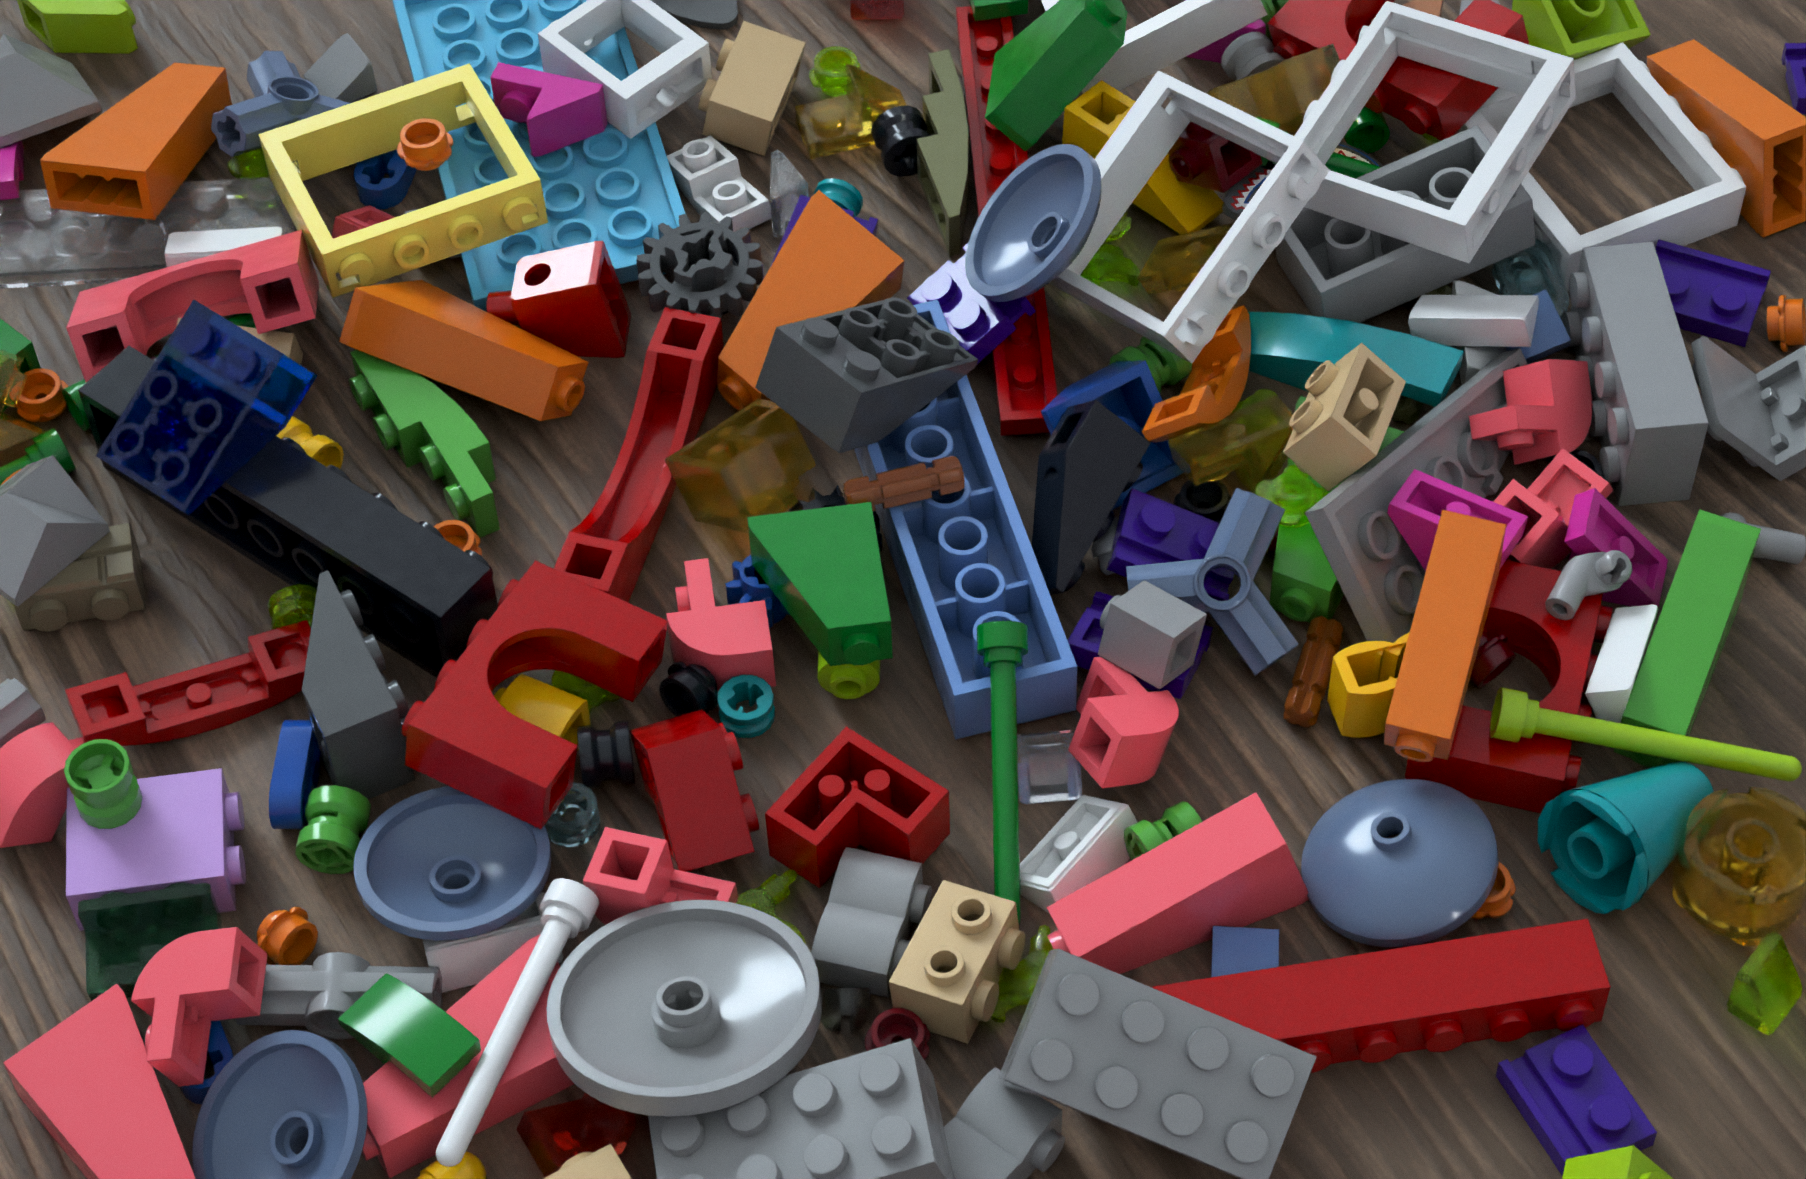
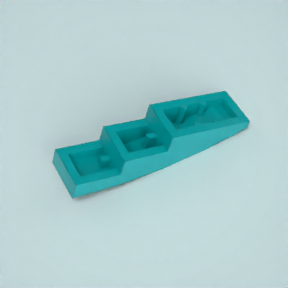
M1248 312L1250 314L1251 326L1249 371L1307 392L1309 391L1305 389V384L1317 367L1327 360L1335 364L1361 343L1406 381L1401 393L1402 396L1436 407L1445 399L1462 366V350L1410 334L1341 319L1296 313Z

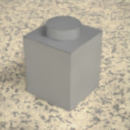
M1144 580L1122 596H1114L1104 608L1100 618V627L1104 631L1097 655L1154 687L1161 689L1193 666L1207 614Z

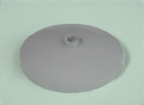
M682 900L662 903L631 912L606 924L588 936L570 953L557 971L548 994L546 1010L554 1054L565 1074L577 1087L598 1101L620 1110L649 1116L672 1117L703 1114L736 1105L760 1094L785 1077L803 1058L815 1038L822 1014V998L818 969L810 950L803 940L783 922L765 912L737 903L718 900Z

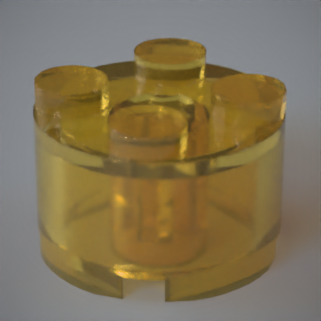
M1749 787L1748 793L1727 794V788L1715 791L1703 798L1695 806L1688 818L1684 831L1685 846H1683L1682 838L1680 851L1674 867L1673 897L1676 903L1684 908L1703 927L1719 935L1729 937L1742 946H1755L1761 944L1766 937L1775 935L1789 927L1797 919L1806 900V812L1788 797L1767 788Z

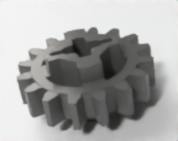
M703 212L699 222L691 223L689 218L682 214L679 215V227L672 229L664 223L658 225L659 240L645 237L643 240L644 254L637 255L636 259L641 296H649L650 309L653 312L668 307L670 309L689 311L690 313L719 317L722 322V312L728 310L731 314L739 317L743 314L742 300L751 301L757 291V285L761 284L764 279L760 244L751 243L750 230L747 227L733 232L731 217L726 216L719 224L711 223L709 212ZM733 260L737 263L738 267L733 265ZM663 272L668 274V281L663 276Z

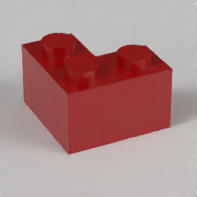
M702 709L629 730L645 791L654 800L664 839L668 842L672 863L676 870L687 872L755 852L750 833L759 830V822L750 794H739L734 771L743 769V761L733 732L727 733L722 722L716 723Z
M845 727L765 812L769 856L818 888H821L837 870L840 858L846 847L856 849L861 845L873 853L923 864L950 834L949 790L850 728Z

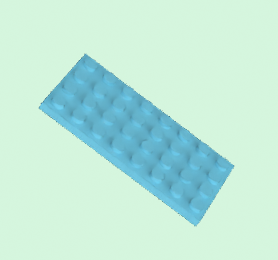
M392 0L413 82L470 63L493 102L494 97L490 77L498 62L543 72L538 33L552 22L562 18L587 1ZM625 27L584 53L620 81L638 70ZM504 119L541 180L548 223L460 253L474 306L487 312L486 304L489 292L512 290L516 265L522 257L593 241H604L620 284L638 280L636 259L637 255L644 254L643 240L645 237L659 240L658 225L664 223L672 229L679 227V215L685 214L656 122L631 139L607 122L608 124L602 133L543 156L532 157L527 124ZM476 122L447 132L453 138L452 154L437 168L445 200L509 178Z

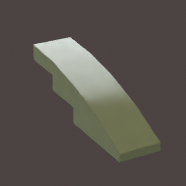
M946 49L928 53L929 94L922 96L923 117L927 126L926 131L931 136L917 139L918 180L949 256H953L961 252L968 216L969 129L962 86L950 50Z

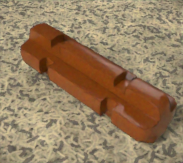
M948 456L932 460L933 466L926 468L923 462L876 473L877 480L869 481L868 476L850 479L843 485L845 503L849 505L871 502L872 510L875 512V505L882 504L883 509L922 501L932 498L931 492L937 490L940 496L960 492L964 488L965 482L963 468L957 457Z
M1317 616L1310 622L1306 634L1307 640L1303 644L1292 679L1293 685L1288 692L1284 704L1283 716L1291 725L1299 724L1304 728H1309L1317 722L1321 709L1320 703L1324 699L1331 675L1333 656L1338 653L1342 640L1343 626L1336 619L1328 620L1323 616Z

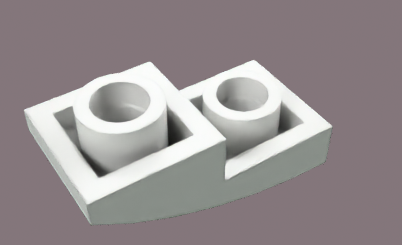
M711 135L703 139L690 141L682 149L667 155L675 183L700 216L703 212H709L711 223L719 224L726 216L731 217L733 232L744 227L751 229L773 218L769 200L741 176L737 157Z

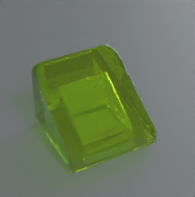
M1774 931L1771 935L1769 933L1766 935L1737 973L1727 1006H1729L1728 1012L1767 1035L1774 1033L1802 994L1801 980L1781 935Z

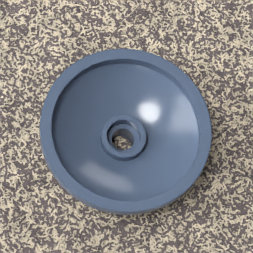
M1060 144L1049 147L1023 162L997 188L978 217L967 246L965 271L970 286L986 299L995 302H1006L1023 298L1046 286L1072 264L1088 240L1101 202L1100 169L1096 160L1089 153L1073 144Z
M1388 780L1352 792L1335 803L1323 814L1311 830L1305 843L1301 861V874L1309 892L1307 894L1309 902L1314 911L1334 931L1348 939L1371 946L1406 947L1442 937L1461 926L1478 911L1495 883L1499 863L1495 834L1488 818L1475 802L1460 791L1429 780ZM1399 834L1398 836H1396V837H1394V838H1386V837L1391 836V835Z
M446 786L410 796L382 813L369 826L358 844L354 857L353 872L357 892L363 905L375 919L386 927L398 933L419 939L435 941L458 940L490 932L512 921L524 912L536 900L547 882L552 861L551 847L545 826L539 829L461 791Z
M300 1030L275 1032L263 1036L243 1048L224 1066L215 1078L199 1111L192 1149L195 1178L351 1179L362 1153L368 1113L364 1085L351 1058L334 1042L319 1035Z

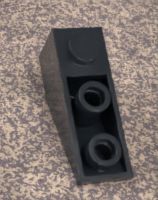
M1097 400L1068 407L1038 459L1032 548L1050 595L1068 591L1079 580L1085 568V563L1082 561L1092 542L1100 539L1111 526L1114 519V513L1111 510L1121 493L1128 490L1139 478L1143 469V464L1140 461L1150 445L1147 439Z

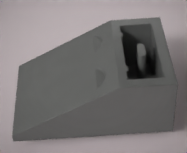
M893 297L776 327L755 388L836 452L843 453L882 440L973 370L977 365L978 359L962 348L957 338L952 334L937 329L918 315L916 308L912 304Z
M327 570L319 574L302 692L320 757L332 784L348 787L358 791L367 799H371L415 780L413 769L405 765L407 737L402 735V725L409 708L397 681L394 680L388 683L382 673L383 670H386V664L373 634L364 637L361 629L357 627L363 624V619L352 592L348 589L339 593Z

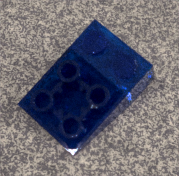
M193 300L96 456L189 515L286 427L317 375L196 300Z

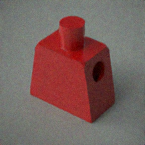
M593 241L524 256L517 262L512 290L488 293L486 304L488 313L513 325L520 324L521 329L578 357H625L631 311L604 241Z

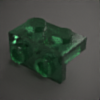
M175 883L165 889L130 894L111 892L102 895L100 898L78 902V916L85 931L86 990L90 1000H94L115 984H118L124 991L126 998L132 997L135 984L143 968L160 949L173 940L193 932L222 929L221 915L211 885L208 883Z

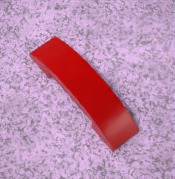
M304 620L249 636V653L132 686L127 672L65 689L66 699L84 743L95 739H108L119 743L121 746L142 745L208 732L260 713L302 691L311 627L308 621Z

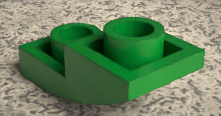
M387 973L338 1018L339 1025L383 1064L390 1060L432 1098L481 1051L479 1039L428 998Z

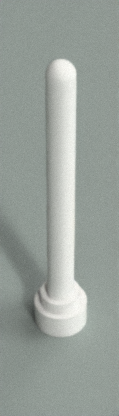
M564 878L553 880L540 904V910L543 914L541 923L544 928L436 1148V1158L443 1166L453 1167L461 1162L568 938H575L579 932L587 930L599 906L598 897L592 890L579 882Z

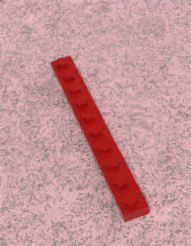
M971 6L956 7V25L978 219L988 200L1002 182L1029 158L1028 150H1022L985 119L994 56L998 50L1014 38L1012 18L1008 16L975 21ZM1044 287L1031 295L1025 296L1036 312L1030 317L1024 313L1013 323L1017 329L992 351L1001 436L1050 433L1041 410L1057 396Z

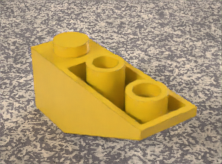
M1103 80L1099 81L1064 108L1062 144L1079 146L1095 159L1136 101ZM1167 153L1132 203L1180 235L1190 239L1223 212V201L1214 190H1207L1203 187L1177 181L1175 174L1170 168L1169 154Z

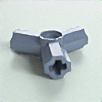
M264 51L257 60L249 62L247 69V81L255 98L226 106L223 110L213 113L211 130L218 140L219 149L234 157L262 148L258 134L350 103L318 94V88L312 82L300 77L295 64L286 59L283 51Z
M1235 488L1204 559L1126 566L1128 591L1145 580L1202 612L1209 613L1254 676L1270 667L1299 645L1254 582L1285 513L1284 508L1252 492ZM1217 568L1231 570L1240 581L1239 592L1227 601H1218L1211 598L1204 588L1205 577Z

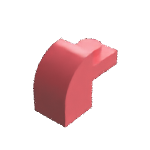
M1546 359L1503 371L1507 407L1469 416L1472 440L1497 441L1498 450H1512L1514 465L1556 456L1562 448L1570 453L1583 443L1591 425L1592 394L1587 361Z
M1563 448L1528 489L1515 479H1512L1493 502L1528 516L1524 534L1508 556V559L1514 562L1552 569L1572 551L1565 543L1575 495L1596 488L1607 498L1613 491L1610 483Z
M708 558L684 561L687 586L675 587L678 612L666 613L670 648L674 662L681 661L686 666L696 664L708 669L716 680L717 691L720 690L726 681L739 675H755L764 679L771 687L776 686L773 648L765 600L715 607Z
M1101 656L1094 657L1076 704V710L1081 714L1068 751L1101 788L1143 783L1151 779L1159 768L1178 720L1179 708L1177 702L1168 690L1148 692L1128 671Z
M53 722L37 725L20 733L0 748V848L52 841L67 808V788H69L64 774L65 762L71 752L84 743L82 737L68 740Z
M608 827L604 828L583 878V884L592 890L599 899V906L595 915L604 925L631 912L662 903L682 900H718L736 903L739 897L736 882L675 870L667 840Z
M238 927L193 932L173 940L149 960L135 984L131 1001L152 1017V1024L148 1026L145 1034L146 1061L179 1087L199 1085L204 1082L211 1021L260 1016L268 954Z

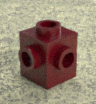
M1191 121L1168 152L1169 165L1177 181L1222 193L1226 192L1262 164L1260 155Z

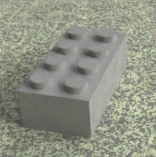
M1476 125L1356 179L1450 210L1492 144L1480 127ZM1520 184L1470 263L1305 207L1289 227L1281 243L1275 247L1278 264L1313 316L1361 323L1534 246L1533 201L1522 184Z
M1652 241L1584 247L1582 249L1579 270L1570 275L1569 293L1572 306L1570 312L1563 313L1562 322L1571 339L1569 347H1574L1575 361H1587L1592 394V420L1589 433L1592 437L1599 436L1602 447L1600 449L1599 463L1605 480L1609 483L1612 482L1618 506L1689 500L1709 422L1654 243Z
M1053 949L1048 953L998 1078L1238 1179H1269L1317 1056L1066 951Z
M911 1038L786 1075L760 1094L724 1109L689 1116H648L657 1179H954L934 1076Z

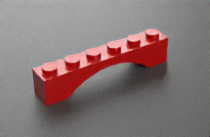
M668 307L664 308L646 351L633 413L613 471L591 512L578 526L569 531L553 569L629 603L717 387L718 357L724 348L721 318L673 308L670 309Z

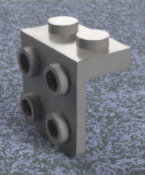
M1702 336L1693 341L1691 346L1695 363L1692 365V370L1696 383L1701 390L1704 409L1709 422L1708 433L1715 440H1723L1739 451L1751 466H1760L1779 481L1805 468L1806 345L1755 374L1707 337Z

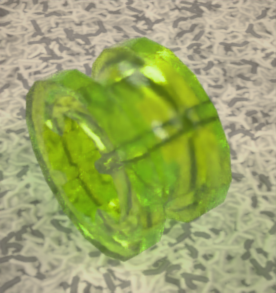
M296 584L276 591L269 598L267 604L270 617L272 618V630L307 620L311 627L317 589L309 585Z

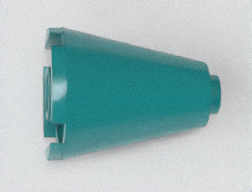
M1683 761L1668 763L1564 791L1545 804L1538 818L1537 840L1541 854L1550 849L1558 867L1551 872V875L1558 886L1577 904L1601 914H1608L1614 909H1622L1623 911L1639 902L1710 817L1715 807L1714 791L1710 780L1702 771L1694 765Z

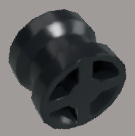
M896 106L888 109L879 115L872 125L871 134L876 147L881 150L880 155L884 167L890 174L895 176H912L918 173L917 139L931 136L926 131L927 126L922 113L915 107Z
M628 720L615 722L610 729L596 730L591 725L577 726L579 757L585 790L598 788L603 781L617 780L622 785L635 784L634 761Z

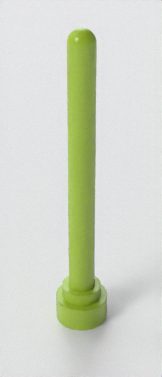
M1504 687L1498 689L1491 713L1490 737L1517 743L1521 737L1531 739L1534 733L1788 782L1796 780L1802 772L1800 761L1793 756L1539 708V701L1528 699L1527 692Z

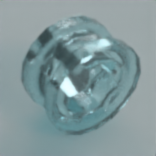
M573 782L572 788L544 825L550 841L559 846L576 847L591 841L598 833L600 816L597 799L589 787L582 783ZM567 808H579V812H576L574 816V821H562L561 818L565 817Z

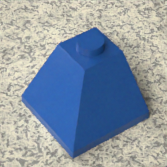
M1146 360L1116 361L1067 386L1041 410V414L1052 435L1068 407L1097 400L1144 437L1142 430L1155 403L1163 400ZM1178 437L1163 442H1150L1140 461L1143 464V469L1139 478L1128 490L1121 493L1112 510L1122 505L1123 500L1132 488L1146 493L1192 469Z

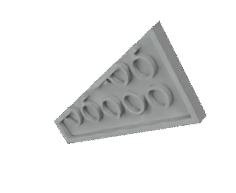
M1521 348L1502 352L1381 450L1375 458L1354 472L1305 512L1367 641L1394 643L1398 638L1410 632L1426 572L1387 514L1389 503L1413 470L1416 469L1483 498L1496 494L1504 477L1499 471L1512 450H1498L1497 441L1472 440L1469 416L1507 407L1503 371L1527 365Z

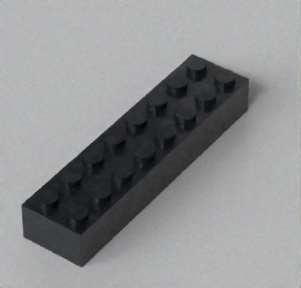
M128 346L78 390L102 464L105 468L313 600L316 599L319 574L328 570L339 593L348 589L352 592L363 619V624L357 627L368 635L373 634L376 640L434 677H438L442 667L449 659L457 661L466 650L469 636L477 622L482 618L489 620L498 609L493 571L481 555L472 550L464 552L446 541L441 533L431 524L424 521L417 523L399 512L395 505L382 494L374 493L371 495L352 483L350 478L334 465L324 466L308 456L304 449L294 440L287 437L280 439L264 429L259 421L250 413L244 410L238 412L220 402L215 394L206 386L200 383L193 385L176 375L173 369L158 357L150 359L131 346Z

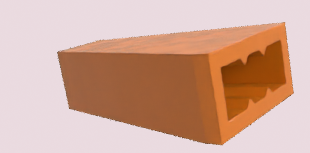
M1694 39L1647 56V67L1652 77L1668 95L1673 96L1678 101L1682 112L1695 127L1709 137L1713 148L1731 168L1736 169L1742 176L1747 187L1740 214L1755 232L1764 238L1805 222L1806 117Z
M174 62L47 152L40 159L50 207L53 209L155 220L215 141L216 136L211 130L213 113L232 105L226 69L224 67Z
M820 190L808 201L718 357L717 385L720 394L733 408L740 411L745 408L759 421L776 406L773 401L755 388L776 327L885 300L886 298H891L901 289L904 260Z
M423 280L355 287L339 342L351 348L538 421L571 416L573 410L579 405L585 391L583 378L589 363L588 361Z
M1442 509L1385 723L1384 745L1395 747L1394 751L1402 757L1420 762L1432 761L1433 757L1448 760L1500 570L1506 524Z

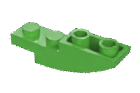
M359 350L352 351L351 356L356 376L349 379L350 389L359 408L362 411L371 408L376 416L372 418V421L383 447L386 450L395 447L407 468L422 462L432 481L441 478L446 486L443 488L444 496L454 518L459 521L466 518L479 538L500 530L493 491L488 483L496 480L490 444L476 423L450 396L420 374Z

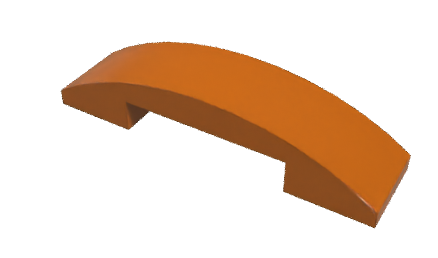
M1245 305L1229 311L1217 328L1213 338L1204 346L1192 363V371L1180 395L1155 403L1142 430L1145 439L1149 442H1163L1217 423L1229 416L1236 408L1246 386L1251 356L1250 314Z

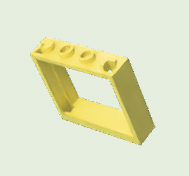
M470 63L258 134L269 177L296 229L303 231L309 253L333 298L354 291L355 287L369 286L548 223L541 180ZM423 118L435 119L441 122L446 132L476 122L509 177L508 179L334 239L302 182L396 150L400 142L402 128L414 120ZM336 273H339L342 280L338 281Z

